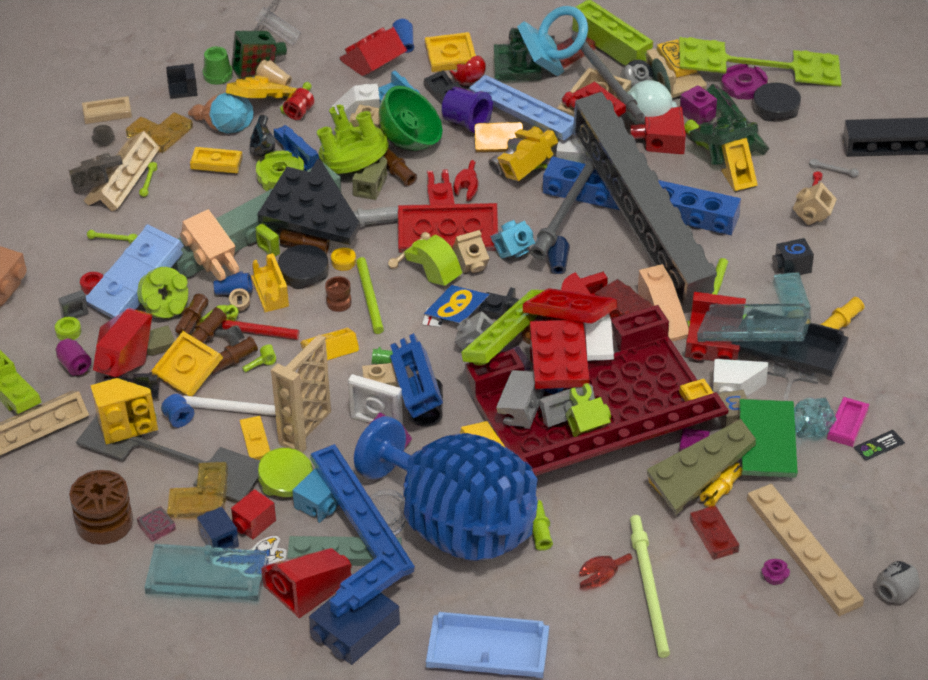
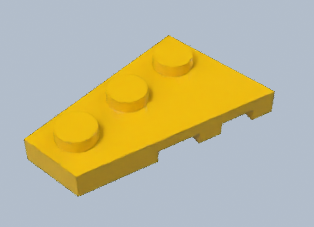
M255 76V78L246 77L245 80L236 79V82L227 83L226 93L245 98H266V96L282 98V95L291 97L297 88L268 82V77Z

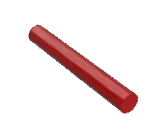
M225 320L222 323L223 330L237 325L244 333L298 340L300 331L297 329L233 320Z

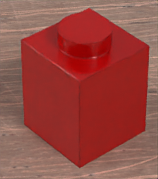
M256 489L252 490L231 507L232 522L236 526L237 532L245 534L252 540L276 521L274 502Z

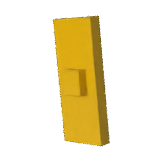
M261 416L239 420L249 457L261 460L270 451Z

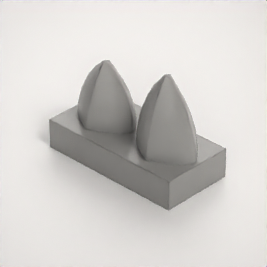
M589 384L592 390V394L589 398L590 401L595 399L593 386ZM574 387L579 396H584L582 387ZM571 389L539 399L543 421L547 427L567 421L565 413L570 407L575 406L569 396Z

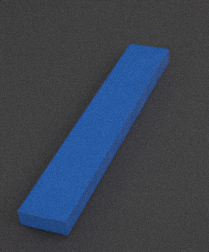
M333 444L310 453L311 462L373 558L375 559L384 554L403 570V577L413 573L415 570L414 564L337 446Z

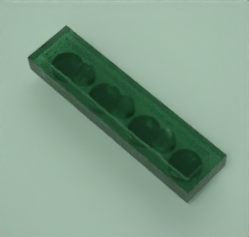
M712 83L706 91L717 98V108L722 110L721 116L733 125L731 129L737 136L743 139L747 138L750 152L757 151L764 155L770 149L729 94Z

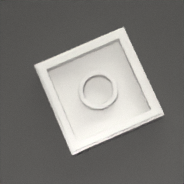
M353 374L350 376L348 388L351 418L370 423L380 412L397 419L403 424L401 388Z

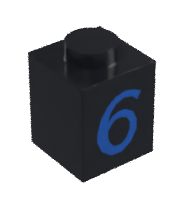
M805 238L776 244L775 255L772 256L774 268L779 270L783 279L812 273L814 253Z

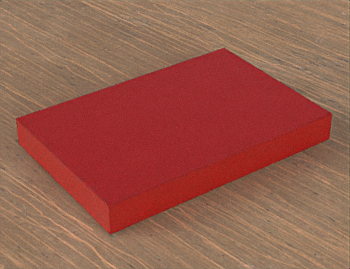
M552 288L542 291L523 303V313L593 324L617 308V299Z

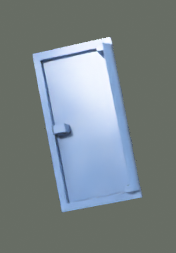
M147 224L109 271L103 275V278L92 291L86 295L87 305L111 318L116 317L128 308L136 310L141 304L137 296L140 279L154 268H171L183 254L181 249L184 245L179 239Z
M439 612L438 615L433 617L426 668H444L468 672L476 671L543 678L549 626L544 625V621Z

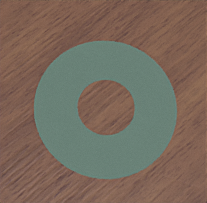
M655 58L652 62L653 81L658 82L657 74L660 72L664 78L665 87L671 94L667 71L663 63Z

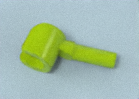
M270 344L262 346L260 349L261 356L243 366V371L246 373L263 363L265 365H273L276 362L273 346Z

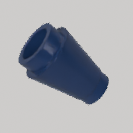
M557 236L556 243L547 251L551 272L554 274L566 272L570 244L563 236Z

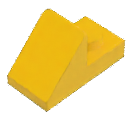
M747 138L721 144L727 167L721 169L733 191L758 186Z

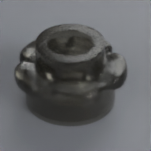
M99 125L93 130L92 141L99 146H108L115 139L114 132L108 125Z

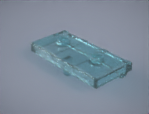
M804 303L710 305V311L706 312L697 332L698 342L804 341L811 322V310H805Z
M155 544L144 587L145 594L259 601L263 582L261 567L266 565L267 552L212 548L211 545L197 547Z

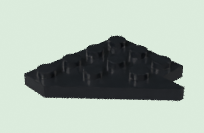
M317 159L310 172L287 166L257 214L259 222L346 245H351L360 229L359 220L320 159Z

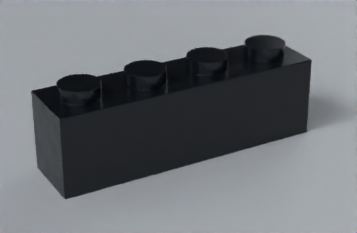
M928 117L845 120L843 141L846 156L928 155Z

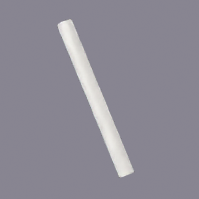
M183 396L187 404L195 408L276 416L275 405Z

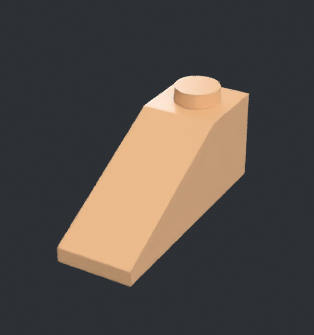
M661 264L639 270L638 293L646 308L659 305L669 320L668 336L672 342L688 338L689 328L673 281L664 265Z

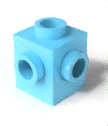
M511 220L501 225V231L490 236L501 259L515 255L516 258L529 252L527 247L535 244L533 231L525 221L516 223L515 220Z

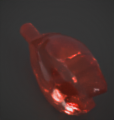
M628 553L615 560L611 556L591 558L583 564L579 570V575L596 574L580 582V589H591L606 584L618 572L617 566L632 560V555Z

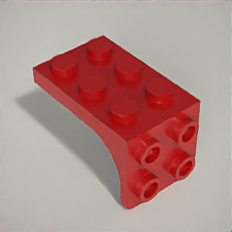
M572 320L530 321V360L533 362L535 389L583 387L584 384H589L583 322Z

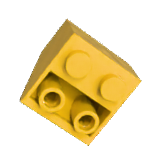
M118 378L90 385L98 422L106 445L158 430L149 388Z

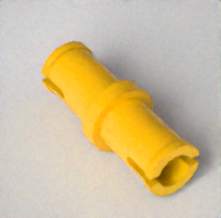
M854 296L844 306L833 310L832 315L820 325L838 330L841 327H847L851 323V319L864 310V303L861 299Z
M736 462L732 466H728L720 473V477L713 483L711 482L709 487L701 493L700 500L702 502L709 496V499L704 503L705 506L714 507L723 495L731 491L732 484L741 476V467L734 472L739 463Z

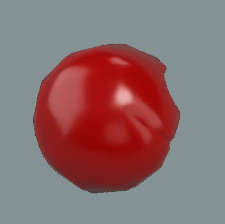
M480 55L473 56L465 65L457 64V72L450 70L449 73L461 86H471L484 76L486 63Z

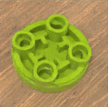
M292 448L273 449L266 453L259 462L258 479L262 485V491L270 496L293 497L292 490L313 471V466L309 458L298 450Z

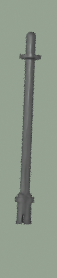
M590 160L587 161L549 226L540 229L538 232L537 241L530 250L534 258L544 259L549 248L556 243V231L594 170Z

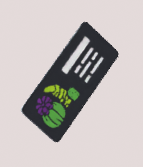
M890 430L854 446V449L865 461H868L905 444V442L894 430Z

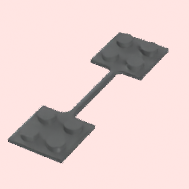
M97 415L76 441V444L122 461L133 447L143 446L197 465L203 470L193 483V486L236 502L243 499L258 480L259 460L223 447H219L214 456L205 462L141 439L142 435L106 445Z

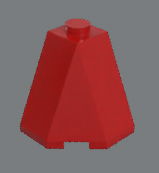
M128 308L102 325L96 345L93 371L118 377L144 365L153 314Z
M333 548L264 565L261 567L263 586L300 619L336 593L340 588V583L351 576L352 565L345 555H340Z

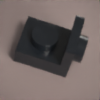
M510 287L506 296L486 292L490 295L481 303L479 313L482 311L490 319L498 320L519 301V298H516V288Z

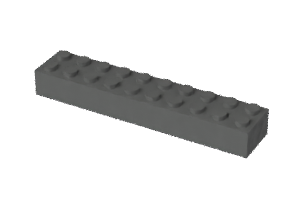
M603 92L575 100L573 123L575 137L653 265H664L673 281L683 313L692 311L694 292L709 294L714 292V282L717 277L714 265L708 262L703 247L694 240L691 228L684 224L679 209L674 207L670 201L668 191L661 187L656 172L654 170L651 171L644 153L639 152L634 137L626 131L624 121L614 112L612 102L606 99Z

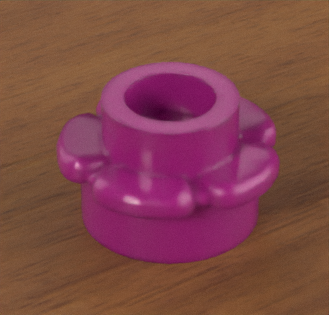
M781 559L767 560L761 570L766 582L772 585L784 583L790 575L787 563Z

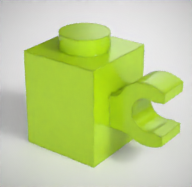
M588 383L582 387L584 396H579L575 388L569 391L570 399L574 402L575 406L570 407L565 416L574 437L605 428L610 423V410L606 404H603L601 397L589 401L592 390Z

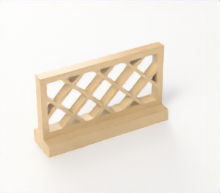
M320 334L286 367L277 363L271 369L278 443L285 448H292L302 453L307 449L306 437L331 413L326 340Z

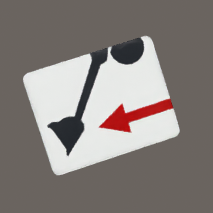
M425 314L422 324L441 327L443 319Z

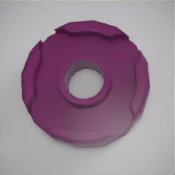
M737 64L726 69V74L724 73L721 79V87L731 97L749 100L753 99L754 92L758 87L768 83V77L757 66L752 68L748 67L749 64Z

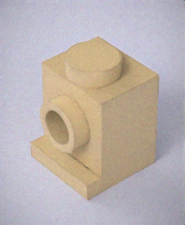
M480 230L457 236L453 249L463 273L470 271L477 273L484 270L490 258L482 241Z

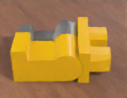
M535 126L529 131L519 129L515 132L516 137L509 138L507 142L508 150L500 156L494 155L488 160L490 168L497 175L504 173L506 178L520 181L546 158L549 159L554 155L551 148L558 143V140L552 130H547L543 133L539 127Z

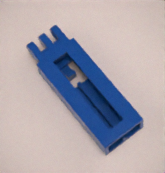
M415 333L409 335L410 343L403 338L400 340V348L396 343L390 345L393 353L390 357L402 390L405 406L412 417L415 418L443 404V400L428 354L421 342L418 341ZM408 365H410L409 367L414 374L411 378H409L406 369Z

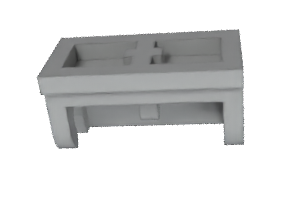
M512 370L496 408L498 413L511 414L514 418L505 417L503 423L511 426H524V428L530 429L540 405L539 399H542L545 393V389H535L534 372Z

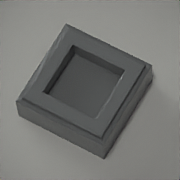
M83 290L58 298L62 318H78L89 314Z

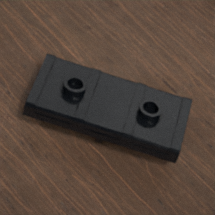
M753 307L751 311H748L731 344L740 345L739 352L833 377L846 350L849 337L844 336V331Z

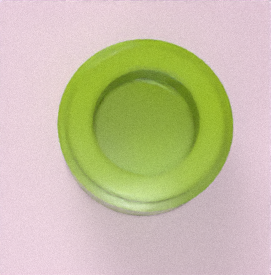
M64 317L58 320L55 324L57 338L61 341L67 338L77 339L81 335L79 320L74 317Z

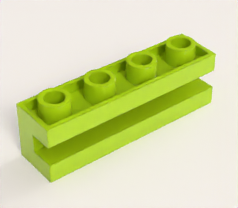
M586 0L575 7L586 17L588 23L586 40L625 66L633 60L646 61V50L653 49V40L592 0ZM573 17L572 30L578 32V23Z

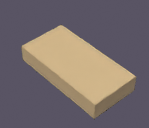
M129 96L82 103L85 124L132 117Z

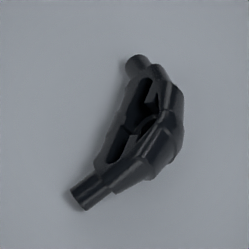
M259 115L257 124L254 126L250 137L249 150L257 156H265L275 148V138L266 126L268 121L266 115Z

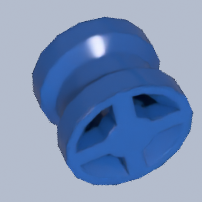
M177 393L168 396L161 405V412L177 428L187 425L195 414L194 409L190 404H187L182 394Z

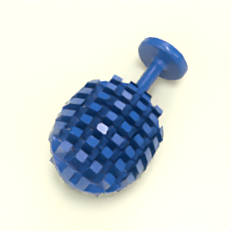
M383 416L371 422L359 437L354 451L356 471L361 476L371 480L386 476L396 466L406 471L407 474L403 483L405 518L415 532L417 530L423 539L441 551L466 560L492 559L513 550L532 535L533 521L536 518L538 503L536 497L537 478L526 461L524 462L517 454L500 443L476 434H453L430 442L413 455H409L404 452L406 444L405 429L397 419L390 416Z

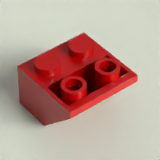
M382 27L345 48L346 54L339 57V59L355 72L364 76L407 50L394 27L386 31Z

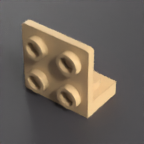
M655 48L646 50V62L651 68L655 58L663 63L669 77L672 98L680 96V94L697 85L706 89L707 84L698 71L676 78L674 71L668 68L664 57L660 56ZM658 72V82L665 86L664 78L662 74Z

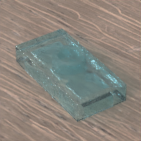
M799 272L774 275L773 282L784 315L786 316L790 311L797 308H802L806 314H810L811 307Z

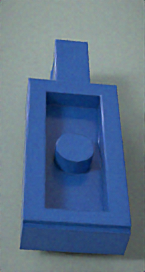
M287 125L274 129L273 137L283 145V151L292 152V156L297 159L298 156L302 158L305 171L311 169L317 159H319L317 151L311 148L302 137H299Z
M381 554L340 583L336 596L329 600L330 612L338 618L347 613L350 608L353 610L358 609V607H361L402 578L403 570L384 554Z

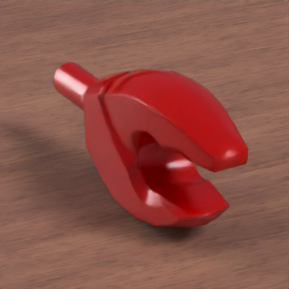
M474 160L470 161L468 169H463L456 175L453 184L454 192L457 196L462 188H468L466 201H470L475 196L479 186L477 174L474 170L476 164Z

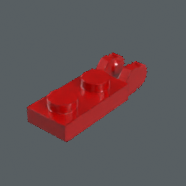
M448 169L442 170L441 179L443 183L434 184L433 171H427L429 205L455 204L452 184L449 183Z

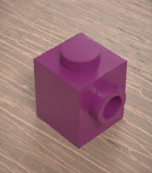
M699 85L680 94V107H682L683 116L689 120H694L700 126L716 117L717 98Z

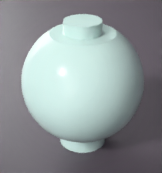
M641 81L627 92V94L634 97L637 101V106L644 114V118L637 121L630 112H627L628 117L637 125L644 124L645 117L660 116L668 112L670 108L677 107V103L672 101L668 89L657 81Z

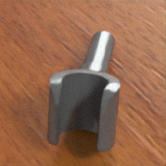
M237 325L227 330L216 329L214 332L216 336L227 337L232 346L239 343L238 339L245 338Z

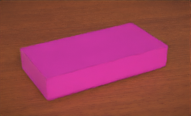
M843 397L828 431L827 440L853 447L867 415L869 404Z

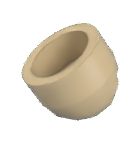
M239 288L230 293L229 302L230 305H235L238 311H242L249 306L250 297L246 290ZM238 296H242L243 304L238 305Z

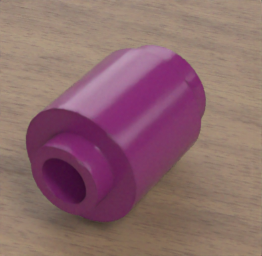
M67 338L60 341L56 346L57 359L71 375L78 376L87 372L92 360L77 341Z

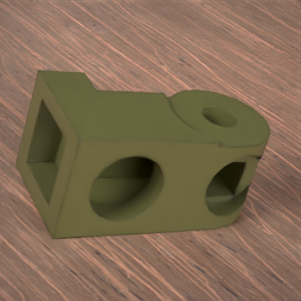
M384 156L365 167L362 174L355 173L352 179L353 196L377 200L388 176L386 170L387 160Z

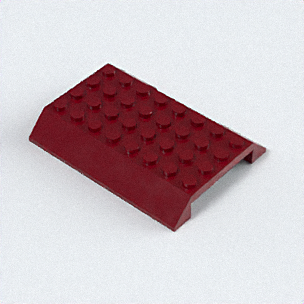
M659 305L611 319V327L619 352L614 353V359L587 361L589 384L593 386L595 399L601 397L603 404L608 406L611 413L610 423L605 428L577 437L573 436L568 421L547 427L543 421L540 405L530 429L524 428V426H511L503 423L505 417H514L511 414L498 413L496 408L512 370L525 371V366L514 349L496 354L484 365H475L474 362L465 364L475 403L485 421H488L506 448L517 454L524 462L526 461L531 466L535 476L728 414L729 410L717 392L686 402L679 393L681 385L697 381V378L669 338V320ZM545 392L543 397L550 396L553 394Z

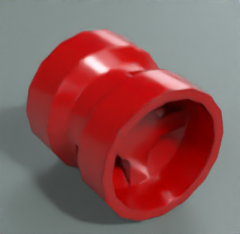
M297 88L291 97L283 103V111L289 118L300 120L306 114V111L314 105V96L305 88Z

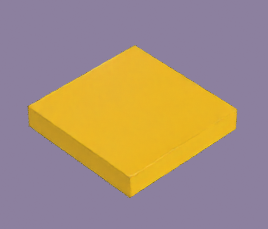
M469 32L425 37V47L432 72L457 69V64L465 65L469 59L476 56Z
M183 331L151 372H153V375H158L160 380L182 394L193 396L223 357L217 351Z

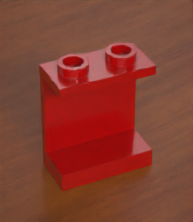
M694 292L685 357L715 361V359L738 360L740 345L731 343L743 322L746 298Z

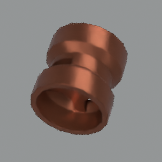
M334 276L328 279L325 283L327 307L335 312H343L349 309L352 304L350 281L342 276Z

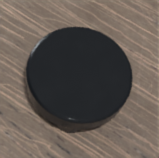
M773 82L758 87L754 92V108L761 114V118L764 121L797 117L801 96L794 87L785 83Z
M296 245L290 247L278 259V266L284 280L291 283L294 289H303L306 285L325 280L328 277V257L322 249L316 246Z

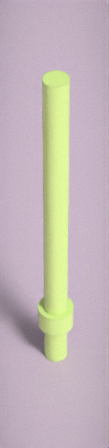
M634 515L630 518L632 528L631 542L638 556L658 656L665 658L670 655L647 549L649 540L647 533L643 530L641 517Z

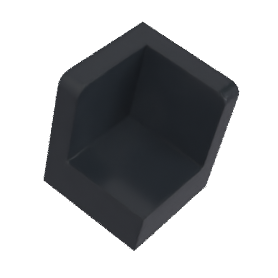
M194 63L166 67L170 99L198 96Z

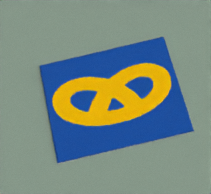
M451 285L424 314L460 323L463 319L468 318L490 294Z

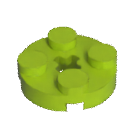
M289 151L270 152L265 155L264 160L260 162L259 159L256 164L257 180L262 184L265 191H269L274 188L287 166L305 171L302 158L299 156L298 159L293 157L292 152Z
M154 268L140 279L137 288L138 300L143 304L147 313L153 314L152 317L162 319L182 313L188 300L187 279L173 268ZM163 286L168 291V295L165 296L164 300L162 295L158 294V290L163 289Z

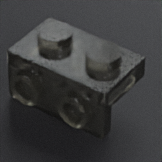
M110 153L96 156V161L94 158L80 162V167L69 170L75 193H81L108 183L109 179L106 170L122 165L121 155L112 157Z

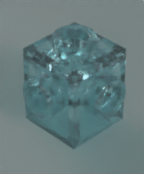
M806 398L799 401L794 407L795 432L798 438L823 437L829 433V429L837 421L826 398Z

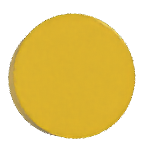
M338 248L331 254V265L339 271L350 270L356 265V254L350 248Z

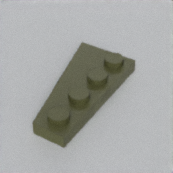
M740 419L648 468L647 475L674 514L677 515L683 510V506L687 502L693 501L701 494V490L705 486L717 480L723 470L735 464L756 445V438Z

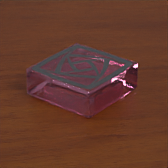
M161 506L137 518L138 526L152 542L176 530L175 522Z

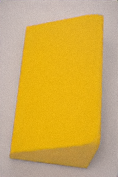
M348 327L322 335L326 340L327 360L359 351L356 333ZM315 337L302 340V342H300L302 349H304Z

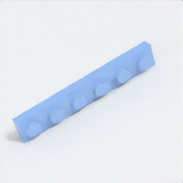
M484 75L469 87V90L475 93L479 91L488 92L492 97L494 107L535 127H539L543 131L552 130L556 137L562 140L567 139L573 134V116L487 75Z

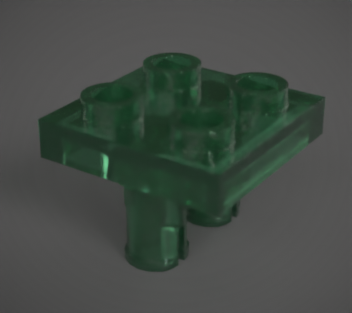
M518 28L510 31V44H494L495 80H542L541 66L534 62Z
M731 116L719 117L717 122L701 123L698 125L699 128L689 131L692 141L705 142L709 145L712 165L725 163L721 145L759 132L758 123L749 122L746 118L731 119Z

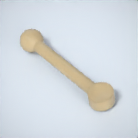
M424 232L419 240H428L431 236L429 233ZM404 252L396 259L391 258L388 261L391 269H396L399 262L405 258Z

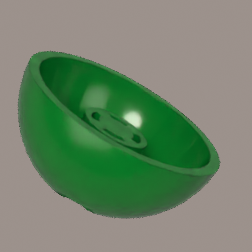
M394 86L385 93L379 106L378 118L382 132L391 143L404 150L419 151L433 146L441 139L443 128L440 117L432 104L423 95L405 86Z

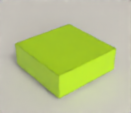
M263 223L257 226V246L267 254L273 253L275 257L279 255V235Z

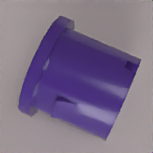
M452 87V90H449L443 99L442 116L445 120L466 126L468 131L475 133V124L488 123L490 121L493 111L492 97L488 92L479 91L475 93L459 87Z

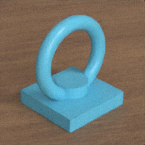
M562 6L551 11L542 21L539 30L525 21L517 26L534 62L556 76L564 72L559 60L569 58L577 53L583 46L588 33L586 17L579 9L572 6ZM570 15L578 23L577 38L568 48L557 50L555 42L547 34L549 27L557 18Z

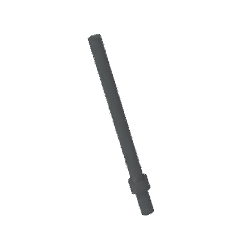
M578 32L572 34L571 38L573 41L576 40ZM585 41L580 50L621 102L626 105V111L630 112L637 121L642 120L644 114L637 106V101L632 95L627 94Z

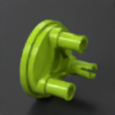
M336 105L339 114H337L334 106L329 109L335 124V135H333L331 127L328 126L320 128L316 134L321 143L319 159L336 174L357 171L371 165L385 154L389 146L387 137L379 128L375 127L369 111L357 114L356 120L359 126L353 127L352 123L348 121L343 105Z

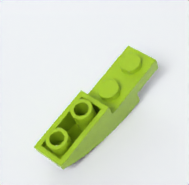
M0 350V401L9 411L14 410L19 414L42 403L39 393L17 373L14 363Z

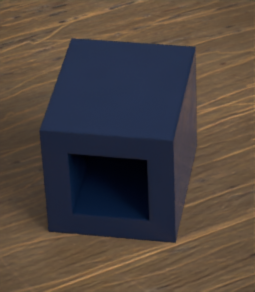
M222 506L197 517L199 535L213 557L239 547L237 528Z

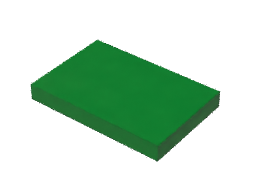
M739 399V420L741 419L756 438V445L741 457V475L796 478L798 468L794 401Z

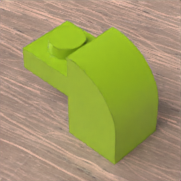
M437 235L432 236L428 240H418L412 244V247L404 251L407 261L423 264L427 279L431 283L445 286L463 274L455 252L444 239Z

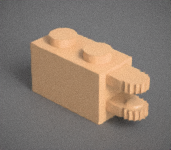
M209 209L182 222L181 240L185 246H189L193 251L194 258L199 265H203L207 272L212 271L219 281L226 278L225 271L221 267L224 264L231 274L239 272V266L234 259L236 246Z

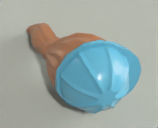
M222 93L213 96L205 106L201 104L194 105L189 110L188 115L193 116L196 120H206L207 124L214 130L224 133H235L249 126L253 119L254 111L248 98Z

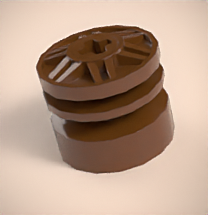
M95 470L80 476L71 485L69 497L77 534L84 541L97 545L115 543L124 538L132 529L134 519L126 480L120 474L110 470Z

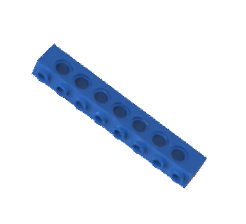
M552 157L543 174V193L566 198L586 164ZM594 168L575 201L620 210ZM659 180L661 187L668 191L673 206L679 209L685 225L732 236L740 216L741 198Z

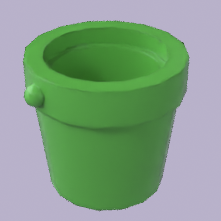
M210 47L204 53L202 72L203 78L207 83L220 85L232 79V66L230 65L227 51L222 47Z

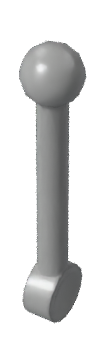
M811 159L809 162V166L813 169L818 167L849 174L852 178L859 175V171L856 168L850 170L820 163L818 159Z

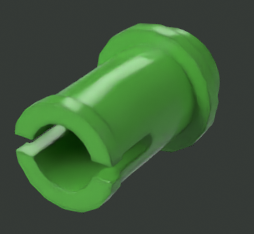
M381 347L373 349L372 364L392 363L390 357L393 355L392 350H381Z

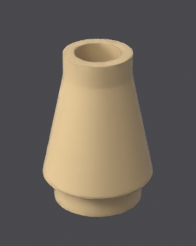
M263 60L256 71V76L268 77V82L289 86L292 81V76L284 72L271 60Z

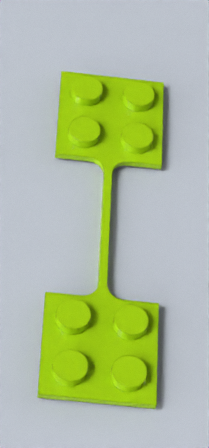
M679 37L680 68L726 74V62L793 69L795 82L838 87L842 85L839 55L793 50V62L769 61L730 56L725 51V42L696 39L693 37Z

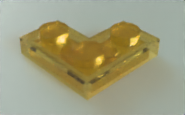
M175 112L160 124L140 116L126 128V136L132 138L145 131L160 147L158 151L164 153L193 128V122Z
M199 463L197 487L170 488L167 508L168 516L170 518L198 517L221 506L225 509L228 476L227 463Z

